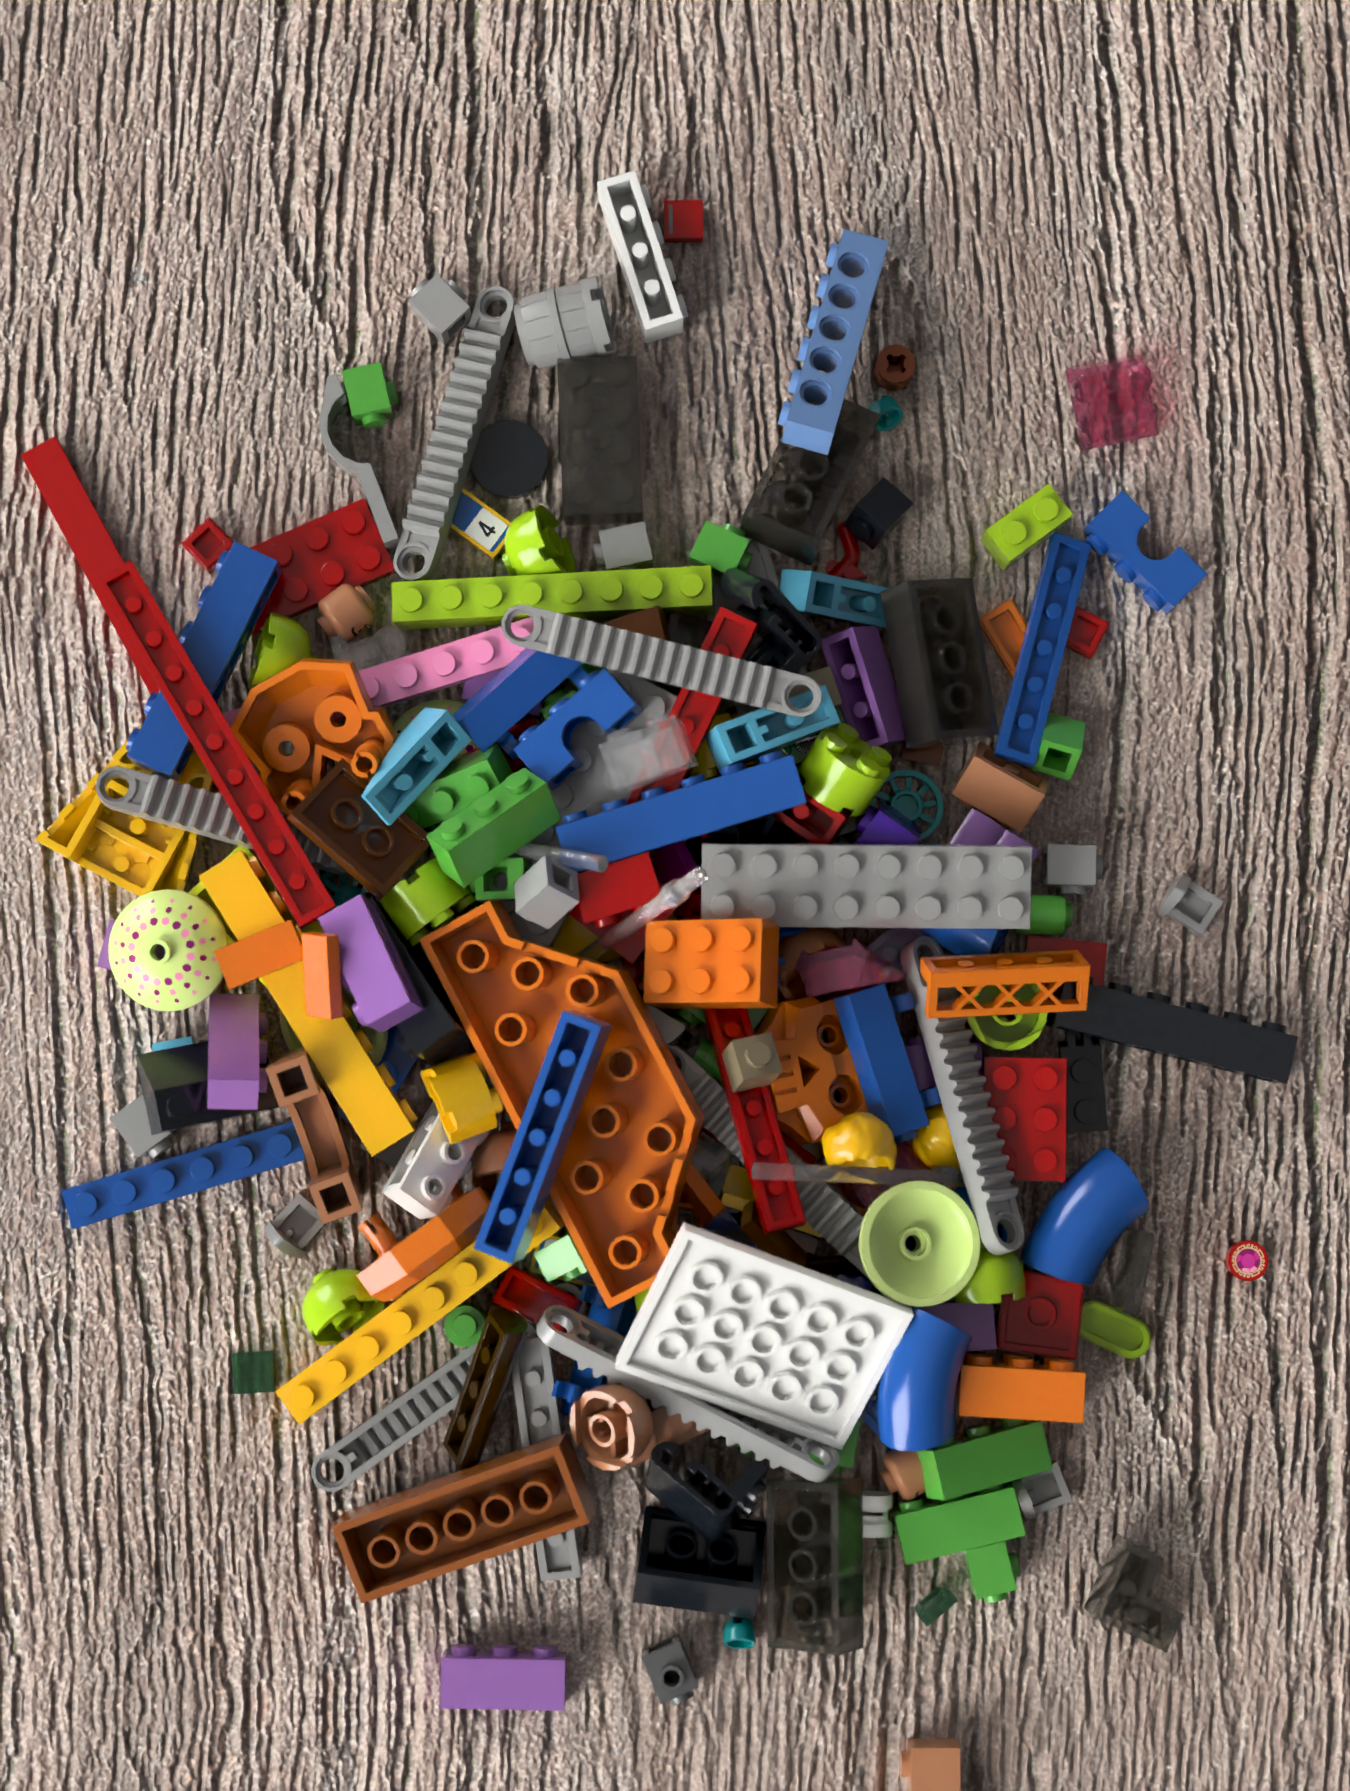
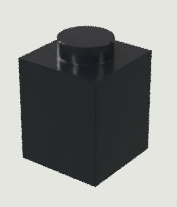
M883 477L856 504L843 525L858 540L874 550L901 522L913 505V502Z

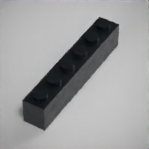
M1089 976L1086 1011L1048 1013L1046 1026L1275 1084L1288 1083L1298 1036L1285 1033L1286 1026L1267 1021H1262L1261 1027L1247 1024L1248 1017L1245 1015L1224 1011L1223 1017L1208 1014L1210 1007L1193 1002H1186L1185 1007L1170 1004L1171 997L1154 992H1147L1146 998L1131 994L1132 987L1114 982H1109L1108 988L1094 985V977ZM1077 981L1064 982L1053 994L1058 999H1075Z

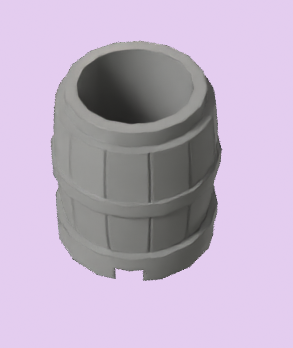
M598 276L582 279L579 284L547 288L546 291L522 298L520 304L514 305L516 326L529 367L536 365L538 369L560 365L567 366L598 354L602 357L616 353V343L610 340L608 331L613 330L603 289L598 287Z

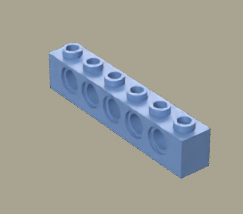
M843 229L840 243H831L825 266L832 267L830 275L822 273L816 297L823 300L821 306H812L807 328L812 329L813 333L811 338L803 337L797 360L804 362L802 370L795 368L793 370L787 392L793 393L794 397L792 403L784 401L778 425L785 426L782 443L828 455L889 241Z

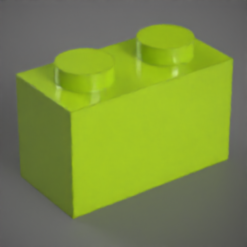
M1048 483L986 529L980 541L1001 569L1005 571L1047 540L1054 532L1066 526L1073 514Z

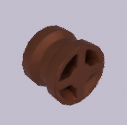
M897 344L887 346L880 352L874 369L875 380L879 386L893 392L908 386L916 366L915 357L912 352L905 346Z

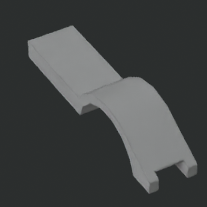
M336 373L328 376L319 420L321 440L335 465L349 476L360 479L382 541L387 551L397 549L400 539L371 463H357L342 456L332 442L333 424L339 412L349 404Z

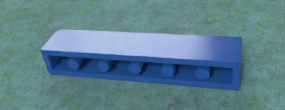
M235 541L229 551L224 550L220 555L215 568L218 574L212 586L207 585L203 589L198 600L200 610L194 622H187L180 636V643H183L182 647L216 704L282 574V569L277 560ZM159 690L158 693L153 692L145 705L144 714L147 716L141 728H135L129 736L126 744V750L129 751L127 757L134 765L167 780L173 779L178 782L194 751V747L162 692Z
M779 750L760 756L761 764L745 769L743 762L719 769L721 777L706 781L704 774L681 780L682 788L666 793L665 787L662 786L642 792L643 800L627 805L626 799L622 798L603 804L604 812L588 817L586 810L563 816L564 824L555 828L566 865L577 871V873L806 804L807 801L793 755L784 757L783 751Z
M576 1010L562 1011L474 1249L510 1264L525 1258L610 1033L611 1024Z

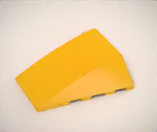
M127 741L112 756L113 759L101 771L103 772L107 768L118 766L149 775H156L134 765L127 757L129 752L126 750ZM194 748L178 783L190 784L195 788H204L211 791L213 779ZM97 772L87 783L88 786L80 795L62 809L58 814L59 817L47 830L44 829L35 838V841L77 865L140 897L157 890L173 889L184 891L199 834L106 807L97 795L96 780L100 775ZM121 778L112 779L106 786V794L116 799L125 796L129 790L128 782Z

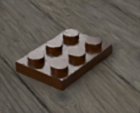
M342 758L290 813L287 819L375 897L381 900L430 846L426 836L428 833L404 812L391 826L386 825L361 796L369 781L366 778L355 775L351 765Z

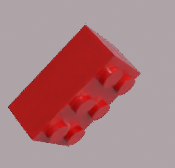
M984 1057V1076L987 1080L984 1084V1091L991 1094L987 1104L989 1107L995 1108L996 1111L992 1121L1000 1124V1129L996 1135L997 1138L1004 1139L1005 1141L1001 1152L1002 1154L1009 1155L1010 1160L1006 1164V1169L1014 1172L1012 1180L1066 1182L1068 1058Z

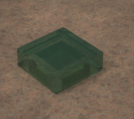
M275 1350L232 1353L234 1394L276 1391Z
M942 1582L915 1605L914 1610L921 1621L928 1627L953 1606L958 1599L949 1586Z

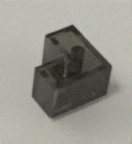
M1117 1533L1084 1608L1092 1617L1167 1653L1184 1614L1175 1605L1148 1593L1164 1558L1155 1550Z

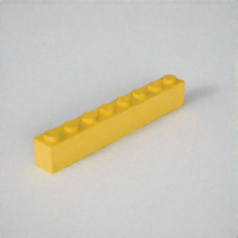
M241 850L198 876L238 941L288 921L283 913L289 910L277 889L270 892L263 882L262 878L267 875V872L256 855L248 857ZM296 924L295 927H296V930H297L298 935H299V937H300V940H301V942H302V935H301V933H304V932H303V930L299 927V925ZM303 961L261 977L372 1157L417 1129L413 1124V1121L418 1119L417 1114L406 1098L399 1101L391 1088L397 1084L385 1063L378 1066L369 1052L374 1050L375 1047L363 1028L356 1031L348 1017L353 1014V1011L343 995L342 1018L325 1019L307 1016L305 1010Z
M548 1198L527 1253L565 1225L560 1214ZM474 1241L275 1391L300 1425L513 1264L474 1249L476 1242Z

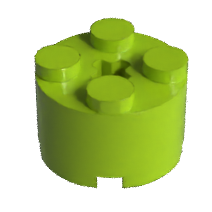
M839 723L836 728L820 731L799 764L797 771L799 777L802 775L806 780L802 787L816 801L838 813L841 812L843 807L852 809L854 811L851 816L858 817L866 812L889 777V763L892 757L883 748L870 746L858 738V732L850 725Z
M436 857L415 870L416 873L407 880L403 879L379 900L383 910L412 948L421 943L419 939L431 933L429 928L432 927L435 931L455 919L453 916L454 910L459 914L477 901L476 896L468 886L463 888L441 870Z
M1035 983L1024 984L1013 996L1019 1001H1030L1041 989ZM996 985L984 986L974 998L979 1003H990L1002 991ZM1048 1013L1013 1014L1014 1019L1008 1021L1004 1016L998 1018L997 1015L968 1017L967 1022L974 1035L984 1044L998 1050L1011 1051L1026 1047L1039 1037L1045 1027Z

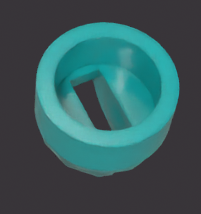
M883 395L876 402L874 400L871 402L869 416L877 430L887 431L896 427L901 422L903 411L896 400L891 396Z
M735 1616L731 1617L724 1626L723 1645L731 1649L754 1647L756 1645V1631L752 1621L742 1617L741 1623H736Z

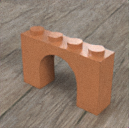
M304 1047L271 1058L266 1067V1072L279 1107L286 1106L297 1131L309 1168V1189L322 1225L362 1211L364 1192L320 1072Z

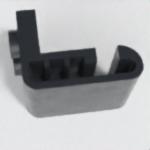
M730 568L725 571L720 581V589L723 596L741 603L736 610L744 618L759 624L756 632L763 638L761 643L747 656L745 661L798 674V671L821 647L822 639L820 634L770 580L737 568ZM763 603L768 610L759 607V605Z
M670 1441L657 1444L651 1452L645 1478L647 1490L710 1542L721 1540L742 1515L749 1518L763 1501L761 1495L768 1487L764 1480L769 1468L761 1461L754 1459L729 1487L695 1458L686 1467L684 1479L680 1478L674 1472L680 1445Z

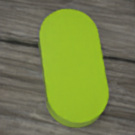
M1086 1300L1083 1302L1080 1337L1129 1359L1138 1358L1147 1352L1151 1344V1333L1144 1322L1097 1300Z

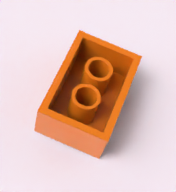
M763 918L646 921L643 1003L660 1009L777 1008L779 925Z
M966 1352L960 1371L956 1395V1413L959 1416L1083 1423L1086 1373L1076 1368L1075 1362L1068 1361L1065 1358L1044 1357V1364L1034 1363V1360L1028 1359V1356L1018 1354H1003V1361L992 1360L993 1357L987 1356V1353Z

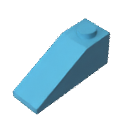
M782 569L779 590L801 614L867 626L877 625L879 628L897 630L903 591L814 571Z
M820 686L822 693L821 703L818 709L809 716L795 717L761 708L716 725L707 733L705 738L718 770L736 763L743 762V764L757 760L760 756L780 750L819 733L821 730L839 724L840 719L826 686ZM812 690L789 698L790 703L800 709L808 707L813 701Z
M425 707L398 735L361 796L384 823L391 826L472 739L447 710Z

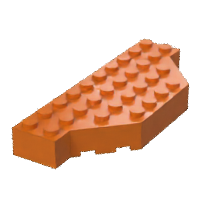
M489 900L422 937L419 941L517 1131L562 1011L576 1010L612 1025L549 1192L609 1309L652 1286L676 1238L671 1227L703 1124L704 1115L646 1004L643 1003V998L629 971L521 938L503 902Z

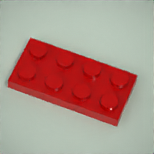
M364 498L250 547L277 560L282 569V574L251 635L262 631L267 617H270L271 612L291 619L318 607L321 599L343 584H349L354 588L358 585L365 587L397 573Z

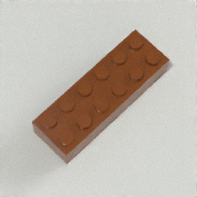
M568 1432L346 1511L331 1528L362 1604L590 1523L597 1507Z

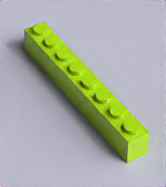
M711 565L391 582L392 622L400 630L501 625L505 612L516 605H528L587 621L617 619L654 606L663 607L665 617L715 614L714 574ZM519 614L513 618L511 623L529 618L530 616Z

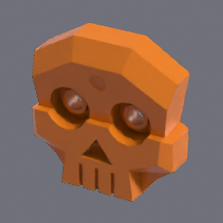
M303 658L251 688L231 726L246 755L261 771L259 777L278 809H282L288 816L326 776L328 758L337 762L343 758L351 765L355 775L366 778L370 782L393 745L397 735L383 707L372 705L363 679L354 661ZM334 712H341L345 715L346 722L344 725H338L333 721ZM282 741H289L293 744L294 752L292 754L283 752L281 748Z
M859 989L848 991L821 1002L814 997L778 1003L777 1008H769L761 1025L753 1031L754 1036L768 1032L772 1033L783 1072L768 1086L781 1131L798 1145L821 1141L826 1128L839 1123L843 1117L858 1112L869 1113L833 1001L835 998L860 991ZM823 1029L829 1034V1041L827 1043L821 1038ZM835 1089H837L841 1094V1100L839 1103H837L833 1098V1092Z
M456 1183L450 1193L452 1201L449 1207L404 1240L398 1241L380 1216L379 1211L368 1218L377 1232L368 1220L357 1226L379 1255L374 1263L357 1275L369 1294L384 1303L388 1300L394 1301L476 1241L492 1200L482 1185L470 1192L466 1191L464 1193L458 1183Z

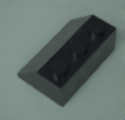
M208 1041L136 1055L152 1135L279 1108L267 1074V1093H259L258 1110L207 1109ZM268 1057L266 1064H259V1068L267 1067L270 1062Z
M645 1505L633 1602L755 1619L761 1590L766 1522L739 1518L721 1540L710 1542L671 1509Z

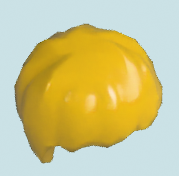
M942 1103L924 1108L930 1125L916 1129L918 1136L913 1138L914 1153L930 1169L943 1173H962Z
M858 1112L843 1117L839 1123L826 1128L823 1133L821 1143L825 1160L837 1178L842 1179L860 1170L888 1167L891 1171L895 1167L897 1149L892 1131L887 1124L871 1113Z

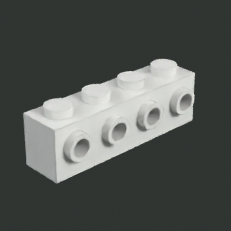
M635 170L598 181V199L645 343L683 332V318L688 317V312L682 294L676 295L672 282L676 281V275L670 257L664 259L660 245L664 244L658 221H651L648 208H652V202L646 184L640 186Z
M486 1071V1075L483 1077L488 1089L495 1088ZM433 1100L381 1193L418 1219L436 1217L449 1207L452 1201L450 1193L457 1181L462 1179L470 1169L471 1160L469 1159L475 1148L484 1142L490 1130L451 1145Z

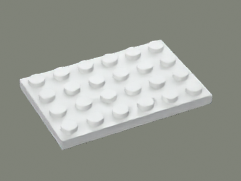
M683 1222L616 1356L615 1369L842 1450L914 1314L910 1306Z

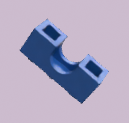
M1122 490L1084 529L1083 533L1087 536L1086 542L1092 544L1091 548L1101 556L1106 554L1116 564L1114 569L1127 583L1133 581L1144 592L1142 597L1151 608L1156 611L1162 610L1167 615L1207 573L1180 546L1167 558L1161 560H1153L1144 556L1138 548L1137 535L1151 518Z
M605 668L600 672L595 670L588 674L579 684L581 689L570 699L565 697L558 701L549 711L551 716L540 726L533 725L523 732L519 737L520 744L513 749L529 770L544 780L548 788L553 791L583 765L582 761L574 753L571 744L573 733L578 726L585 722L594 721L606 733L615 737L644 711L615 675Z

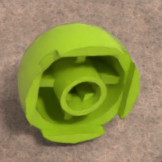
M539 505L522 513L507 528L504 540L506 553L502 554V559L511 575L576 572L575 558L566 536L560 540L558 534L553 529L560 524L546 507Z
M273 612L270 613V617H267L254 653L256 655L255 666H258V668L251 667L248 689L253 688L303 658H317V655L311 654V639L307 630L297 621Z
M980 1237V1255L975 1272L967 1285L955 1295V1301L972 1304L1002 1303V1294L1013 1293V1301L1025 1297V1275L1023 1264L1018 1255L1013 1251L1003 1255H994L987 1250Z
M328 1268L313 1278L312 1282L314 1284L307 1290L302 1303V1316L317 1345L327 1346L343 1341L341 1333L353 1327V1332H355L384 1310L385 1305L383 1302L372 1297L358 1279L357 1275L362 1271L351 1268L337 1270Z

